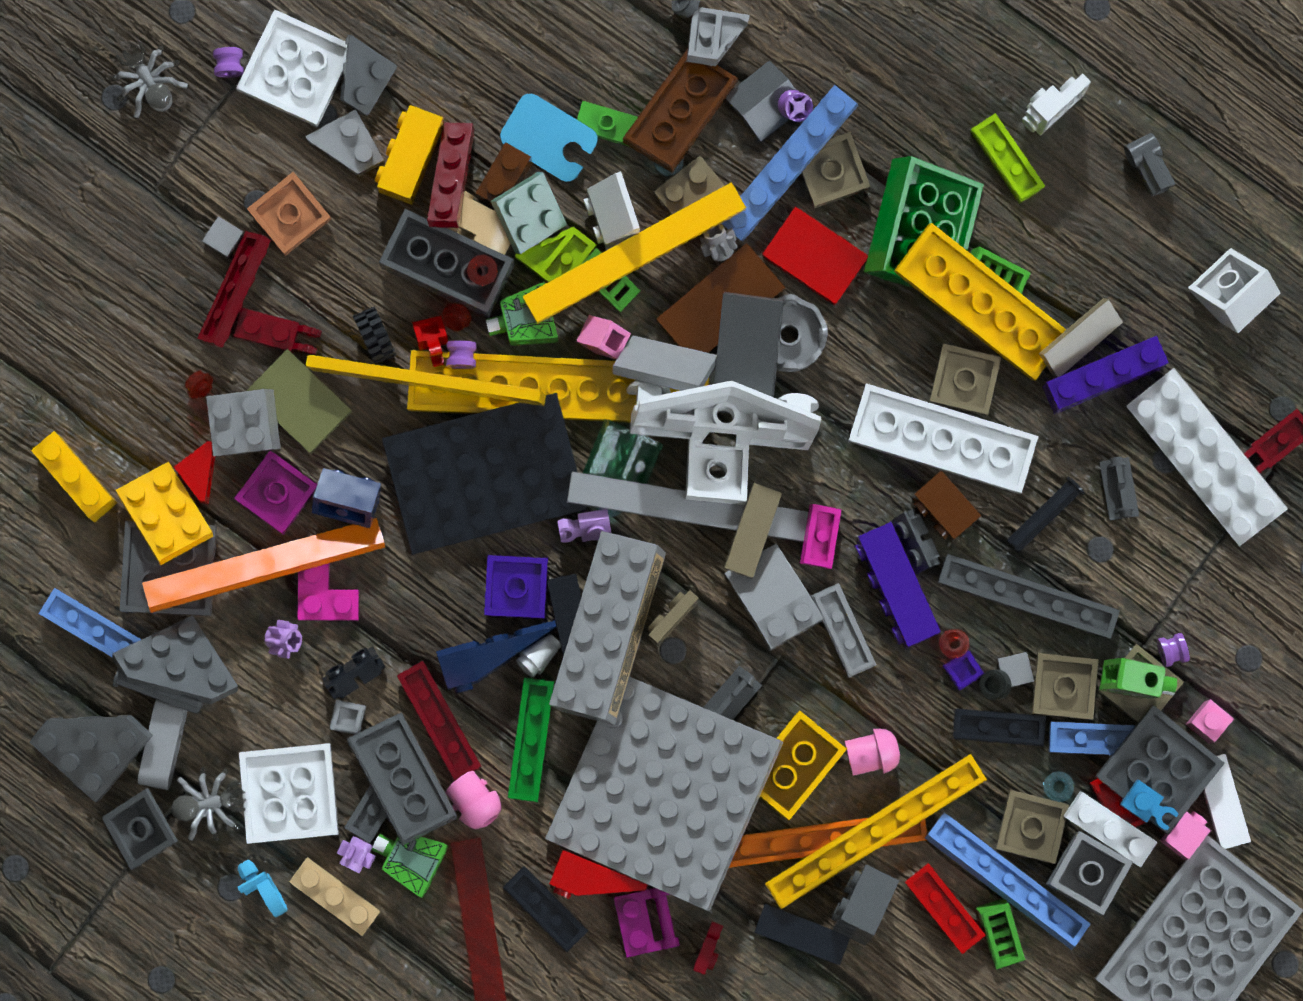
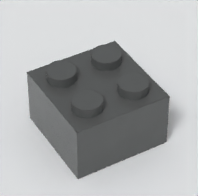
M865 865L861 871L855 870L844 889V892L848 894L847 898H842L831 917L832 920L836 921L832 930L866 945L874 937L899 880L869 865Z

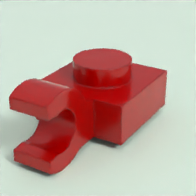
M437 316L412 322L419 351L429 350L433 367L445 365L441 346L447 344L448 338L442 317Z

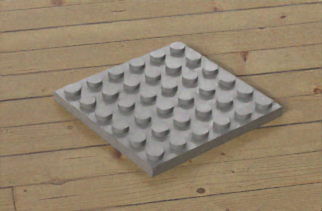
M629 677L615 726L597 721L545 839L710 912L783 742Z

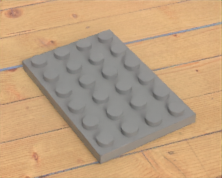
M1207 835L1190 859L1185 860L1095 977V980L1121 1001H1235L1301 915L1303 909Z

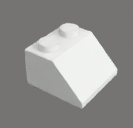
M621 172L615 173L587 189L588 198L583 200L588 215L595 216L597 226L593 227V231L598 244L604 243L605 249L608 250L640 232V227Z
M1232 248L1188 287L1190 292L1219 322L1237 333L1280 294L1267 269Z

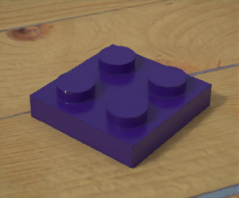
M488 555L484 616L545 619L548 558Z

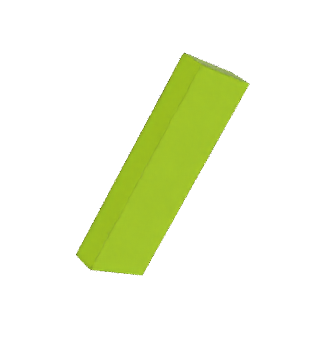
M996 113L970 130L1019 204L1044 189V183Z

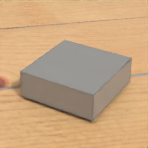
M218 216L202 242L229 258L243 237L244 232Z
M1027 652L997 659L999 670H1003L1009 675L1011 687L1034 682Z
M336 700L330 730L354 735L360 733L366 706Z

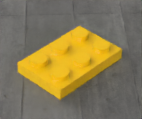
M169 461L116 490L117 496L160 566L214 537L212 530Z

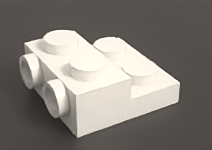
M1082 74L1076 80L1073 76L1060 87V92L1054 85L1047 91L1041 88L1030 99L1031 102L1026 107L1028 109L1025 112L1026 116L1022 118L1023 124L1031 132L1037 131L1041 136L1084 96L1091 81Z

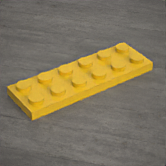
M933 223L927 225L894 270L896 274L1032 381L1036 380L1046 367L1039 353L1066 331L1063 326Z

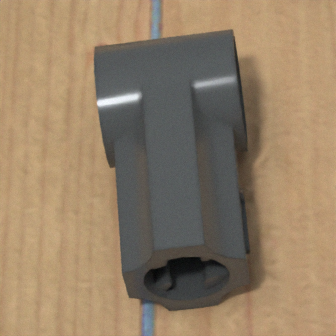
M1149 133L1124 146V152L1130 165L1138 170L1151 197L1161 194L1175 185L1162 159V149L1154 134Z

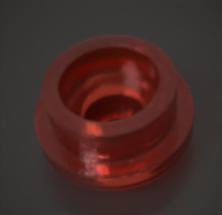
M478 255L469 262L467 272L470 280L475 284L488 285L495 280L498 269L496 262L491 257ZM480 266H486L488 273L481 276L477 273V269Z
M447 304L442 312L444 325L453 331L463 330L469 326L472 320L470 312L461 304Z
M201 370L194 372L185 382L188 396L192 399L205 397L212 389L213 377Z
M950 629L942 634L939 646L941 652L946 657L957 659L968 652L970 642L967 634L962 630ZM952 641L960 643V646L956 649L949 647Z

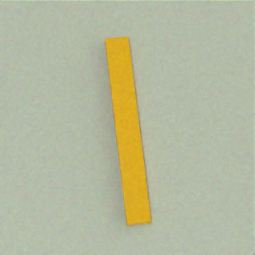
M731 182L524 295L523 300L536 323L539 324L745 211L746 206Z
M315 355L307 356L306 367L312 371L539 406H544L546 395L539 389Z
M969 754L766 882L765 885L780 909H783L987 779L972 755Z

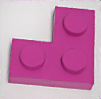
M330 563L298 572V621H359V590H329Z

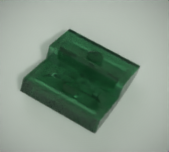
M604 419L582 473L647 484L663 444L645 435L630 434L629 429L611 420Z

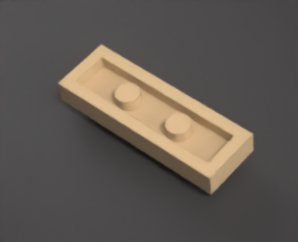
M308 857L289 881L361 936H364L381 912Z

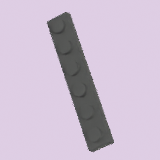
M950 554L946 555L937 582L938 584L1108 640L1112 637L1120 610Z

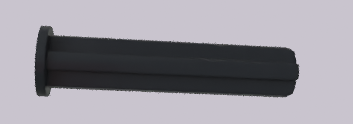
M1068 476L1066 478L1067 482L1008 538L1007 541L1013 549L1019 552L1025 548L1079 494L1082 496L1085 494L1083 489L1071 477Z

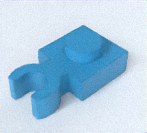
M1140 780L1135 781L1120 803L1122 807L1146 823L1151 816L1154 817L1155 824L1164 830H1168L1170 827L1163 823L1162 816L1165 813H1170L1174 817L1178 816V812L1174 808L1160 806L1159 804L1164 797Z

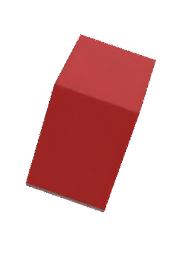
M211 441L204 443L174 466L202 504L209 505L216 459V456H213Z

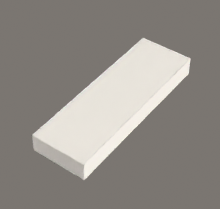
M1222 754L1217 757L1224 762V765L1203 792L1218 844L1227 849L1249 843L1251 839L1226 754Z

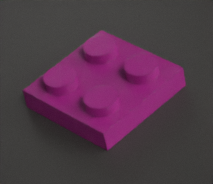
M270 450L234 499L284 535L314 495L317 484Z

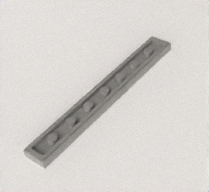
M577 472L571 473L567 503L732 531L737 530L745 505L685 500L686 491ZM777 507L768 537L804 542L808 512Z

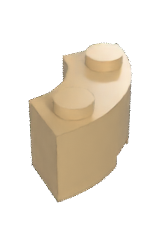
M465 191L459 228L447 229L505 255L511 243L495 210L474 201V196Z

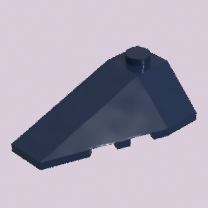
M555 620L519 629L513 635H495L486 639L485 643L482 644L472 641L436 651L448 690L455 689L456 694L473 690L472 684L480 682L518 656L520 652L556 630Z

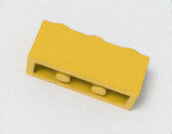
M409 105L407 113L402 111L396 128L400 129L396 140H390L386 150V155L389 156L385 167H379L375 177L379 193L413 205L443 130V117Z
M55 431L31 450L93 522H96L117 504V501Z

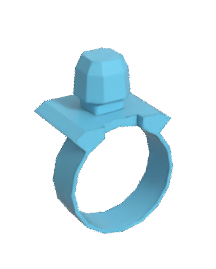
M246 860L238 865L241 879L246 880L245 883L238 886L240 893L244 892L245 895H248L258 889L265 904L275 918L288 911L279 890L268 873L266 874L264 871L258 875L259 870L250 860Z

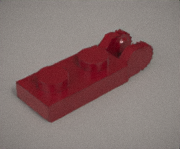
M242 308L234 337L283 351L289 350L291 353L296 351L307 355H316V348L308 344L296 343L298 333L312 338H320L322 331L300 325L299 322Z
M1298 409L1294 410L1249 446L1250 449L1243 453L1247 458L1253 454L1262 462L1256 467L1259 473L1266 468L1267 470L1303 442V415Z

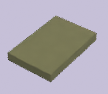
M288 349L247 390H274L278 424L310 454L352 413V410Z

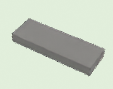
M839 583L811 595L812 600L824 618L822 622L848 678L876 666L875 660Z

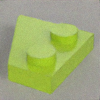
M573 226L560 232L559 235L553 238L550 237L539 242L538 245L531 247L522 254H516L515 258L548 283L581 265L596 249L597 244Z

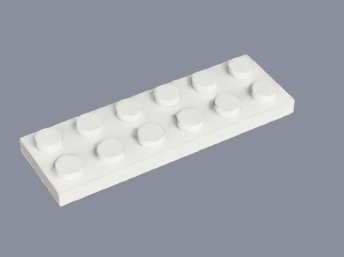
M1175 368L1126 406L1239 547L1288 509Z
M866 384L848 442L1021 494L1038 436Z

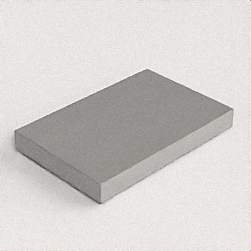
M633 335L614 363L613 374L682 391L705 385L716 366L717 355Z

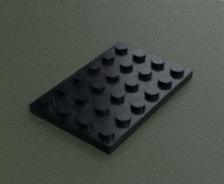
M557 393L546 395L544 406L519 402L382 438L412 555L587 509V506L567 503L571 473H578Z

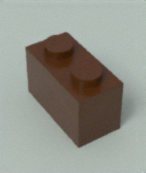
M505 142L476 191L477 201L495 210L491 200L524 180L532 166L531 156Z
M942 471L935 475L912 497L915 501L912 504L922 517L929 516L935 523L933 526L934 531L943 540L948 538L953 542L981 517V514Z

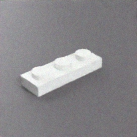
M1081 791L1064 814L1065 818L1122 856L1133 861L1139 867H1142L1157 844V841Z

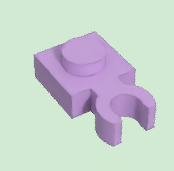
M607 509L579 513L578 520L566 518L557 521L560 539L563 543L571 542L576 537H582V542L599 540L601 531L611 533Z

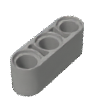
M156 699L148 730L153 736L144 747L138 774V784L169 790L186 722L187 710Z

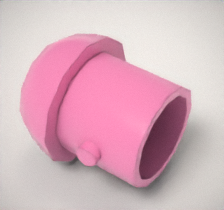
M873 729V735L845 741L853 776L882 769L883 774L899 764V747L896 737L891 731Z
M474 771L467 772L459 777L447 788L445 793L454 803L452 805L453 809L461 812L459 820L472 829H480L488 826L497 818L502 806L498 793L496 791L489 792L485 786L487 781L484 779L480 780Z

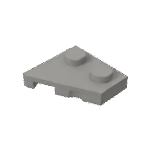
M698 7L691 17L686 62L716 66L746 28L750 15Z
M356 109L306 136L311 145L321 149L329 157L346 166L348 170L357 176H361L385 163Z

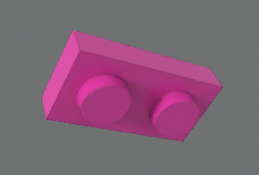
M810 504L800 564L832 569L841 509Z

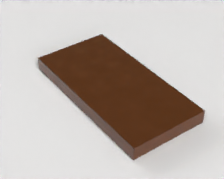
M688 49L623 137V143L671 173L676 169L738 82L736 76L718 65L711 66L686 62Z
M746 243L661 314L656 321L677 346L710 353L718 346L724 292L775 298L785 290V286Z

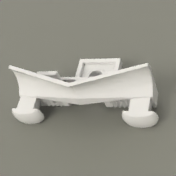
M635 380L626 389L628 394L636 395V405H634L631 413L630 434L688 439L685 500L745 505L747 502L749 445L809 450L821 423V416L811 413L819 408L818 401L811 396L791 393L776 399L734 381L671 393L668 387ZM726 411L731 414L733 421L723 423L718 419L717 413ZM709 432L736 434L735 447L703 444V440ZM713 466H719L725 471V476L723 478H715L710 474L709 469Z

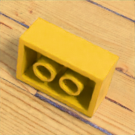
M800 710L776 738L781 740L783 745L759 797L787 821L792 818L847 750V748Z

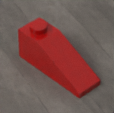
M564 850L549 883L555 886L553 893L570 899L572 894L582 896L645 891L648 886L643 882Z

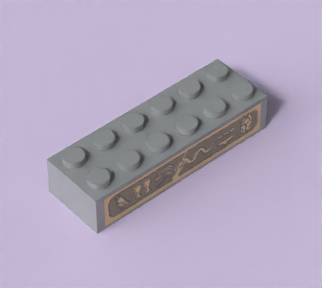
M601 531L549 705L562 712L615 726L666 552L656 544Z

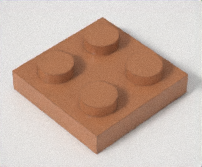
M294 172L247 208L249 213L285 256L331 220L330 215Z

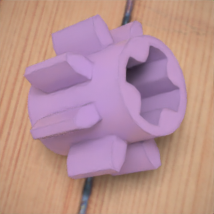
M277 620V626H269L265 634V644L270 648L268 653L289 659L290 652H298L302 644V635L297 630L298 625L291 624L289 621Z
M355 836L352 837L350 843L343 840L337 851V854L343 856L340 864L357 873H360L363 867L370 869L376 857L370 853L373 845Z

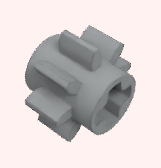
M721 224L703 233L704 236L700 237L702 243L700 247L704 257L712 255L713 260L724 261L730 258L734 252L733 249H737L735 242L737 238L733 228L725 230L724 225Z

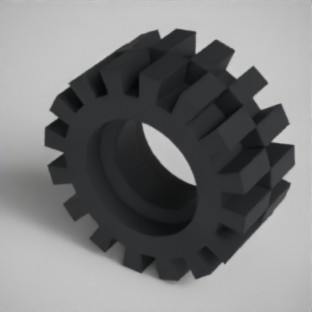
M375 306L353 316L375 365L397 356Z

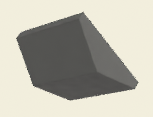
M769 60L731 90L725 100L760 143H762L790 120L779 112L778 100L785 91L796 89L790 80Z
M148 788L102 817L131 870L163 853L178 841Z

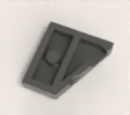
M348 35L345 40L347 52L346 62L343 63L344 83L341 86L340 100L354 110L356 109L363 116H368L398 66L354 36Z

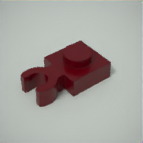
M711 922L693 967L694 971L705 975L707 969L713 970L719 955L714 952L723 925Z

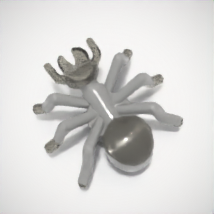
M138 41L141 53L136 46L132 45L130 46L132 55L126 50L123 51V57L127 62L123 61L119 55H116L117 60L122 66L136 69V73L120 71L117 75L110 76L111 81H118L121 78L138 79V81L126 85L122 93L117 96L118 102H121L126 98L130 90L139 87L140 91L135 99L136 109L134 113V119L137 120L140 118L143 96L146 97L150 107L158 112H164L171 107L172 95L164 83H171L176 87L184 89L189 88L188 83L177 81L173 77L159 76L164 69L179 66V60L164 62L152 71L156 57L161 55L164 50L162 45L151 53L148 66H144L146 49L141 41Z
M205 767L200 768L199 783L202 792L198 793L182 777L177 778V782L183 786V789L192 795V797L187 795L180 796L172 804V813L178 820L190 821L195 818L191 824V831L188 836L189 841L194 840L197 826L203 817H207L208 829L212 833L213 840H219L218 832L213 823V815L215 813L235 831L240 829L234 821L222 812L220 807H227L234 813L246 811L244 807L234 808V806L242 805L247 801L246 798H237L246 792L241 789L230 790L231 787L241 785V782L229 783L226 790L221 793V796L217 795L220 783L225 779L229 771L228 768H223L221 774L216 777L211 794L208 793L205 781L207 776Z

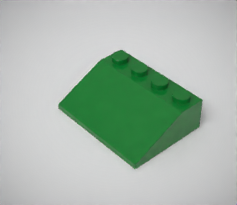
M913 156L892 159L864 272L890 282L913 287L896 274L894 270L930 223H933L968 251L984 184Z

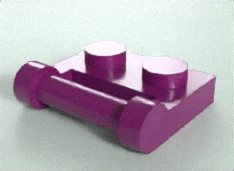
M654 888L614 897L626 957L680 946L679 938L675 937L666 897V895H669L668 893ZM652 898L655 899L663 940L654 942L646 900Z

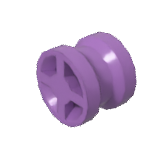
M223 47L213 50V58L217 62V65L214 67V75L223 78L242 76L244 67L240 65V59L243 57V50L236 47Z
M788 90L780 96L778 110L785 118L801 122L813 111V103L807 94L797 90Z
M448 341L447 350L449 351V358L446 360V367L453 369L476 368L473 352L476 351L477 344L472 341Z
M1182 633L1174 634L1173 638L1170 639L1164 637L1157 639L1158 652L1165 667H1170L1177 661L1184 663L1190 660L1187 643Z

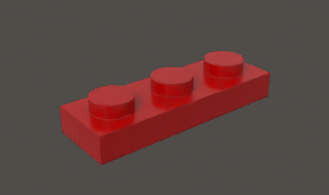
M929 863L904 882L961 954L965 953L986 936Z

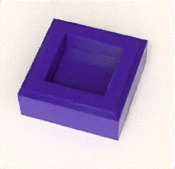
M969 649L942 666L958 691L973 683L984 674Z

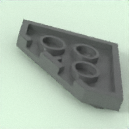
M193 615L112 653V660L126 682L139 686L141 683L157 688V691L180 697L183 694L199 698V702L213 704L238 691L237 683Z
M119 715L117 717L88 716L67 719L61 717L46 720L29 743L96 803L102 799L153 735L132 715Z

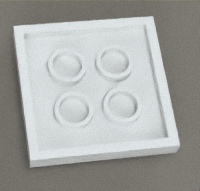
M274 9L236 89L245 95L318 127L343 76V63L346 62L347 45L345 41Z
M330 743L239 752L247 844L339 835Z

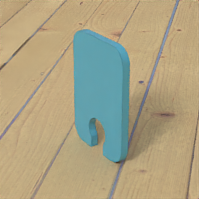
M526 94L521 97L500 134L503 144L506 142L528 154L532 158V163L565 182L575 180L583 167L576 162L571 163L565 159L563 155L564 147L570 142H576L584 151L591 154L598 142V136L593 129L535 94Z

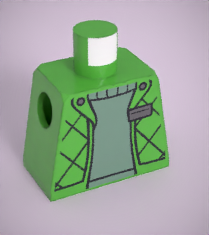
M539 283L502 299L500 305L503 315L486 319L489 335L493 336L507 332L510 345L512 346L559 342L553 316L537 324L523 300L524 295L543 286L545 283Z
M1126 658L1104 660L1099 690L1146 699L1160 698L1161 694L1173 696L1176 692L1177 678L1165 676V667Z
M379 834L372 847V851L387 858L382 867L383 871L417 896L424 898L449 845L420 837L402 846L398 837L394 841Z

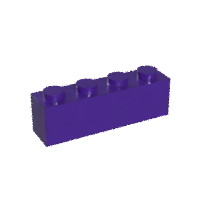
M1154 336L1046 382L1042 388L1055 415L1159 371L1169 362L1158 337Z
M892 522L858 536L856 539L858 544L854 546L860 561L866 560L870 569V572L866 573L872 588H878L883 599L879 600V604L885 617L891 616L895 627L891 628L898 645L903 643L905 649L940 634L939 626Z

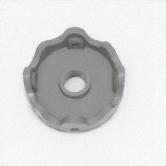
M788 294L778 298L784 300L781 331L787 327L794 328L798 333V338L792 343H787L783 341L780 333L777 370L796 372L808 368L820 357L827 341L828 328L817 306L802 300L796 295Z

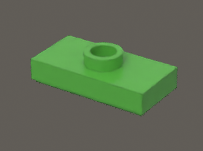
M582 101L577 120L593 129L598 138L628 146L623 143V137L638 117Z

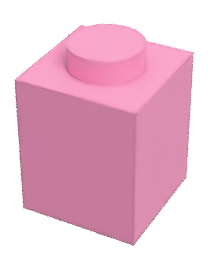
M589 315L576 342L595 354L617 360L631 333L613 321Z
M1210 699L1204 701L1185 725L1208 744L1217 741L1234 718Z
M1192 811L1189 814L1186 812L1171 832L1165 834L1160 841L1183 860H1188L1211 830L1205 826L1207 821L1198 813Z

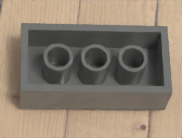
M404 209L379 261L381 269L486 318H490L515 266L512 258L450 229L429 227L426 218L407 209Z

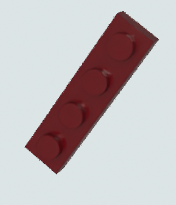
M444 122L427 218L429 227L459 228L475 131L473 123Z
M245 231L197 337L198 340L223 348L225 341L230 336L237 314L243 307L246 294L254 283L255 274L260 263L267 254V248L271 239L261 234Z
M424 661L398 674L397 677L454 781L467 772L476 771L481 768L479 760Z

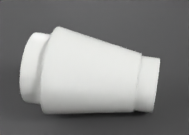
M549 633L546 637L520 652V657L516 661L530 677L533 678L536 674L541 675L561 647V644Z

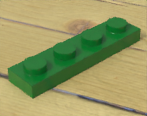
M524 678L508 791L509 799L538 802L551 705L549 703L554 690V681Z

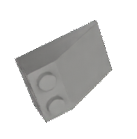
M777 544L762 551L752 579L731 571L724 573L769 651L810 629L824 619Z

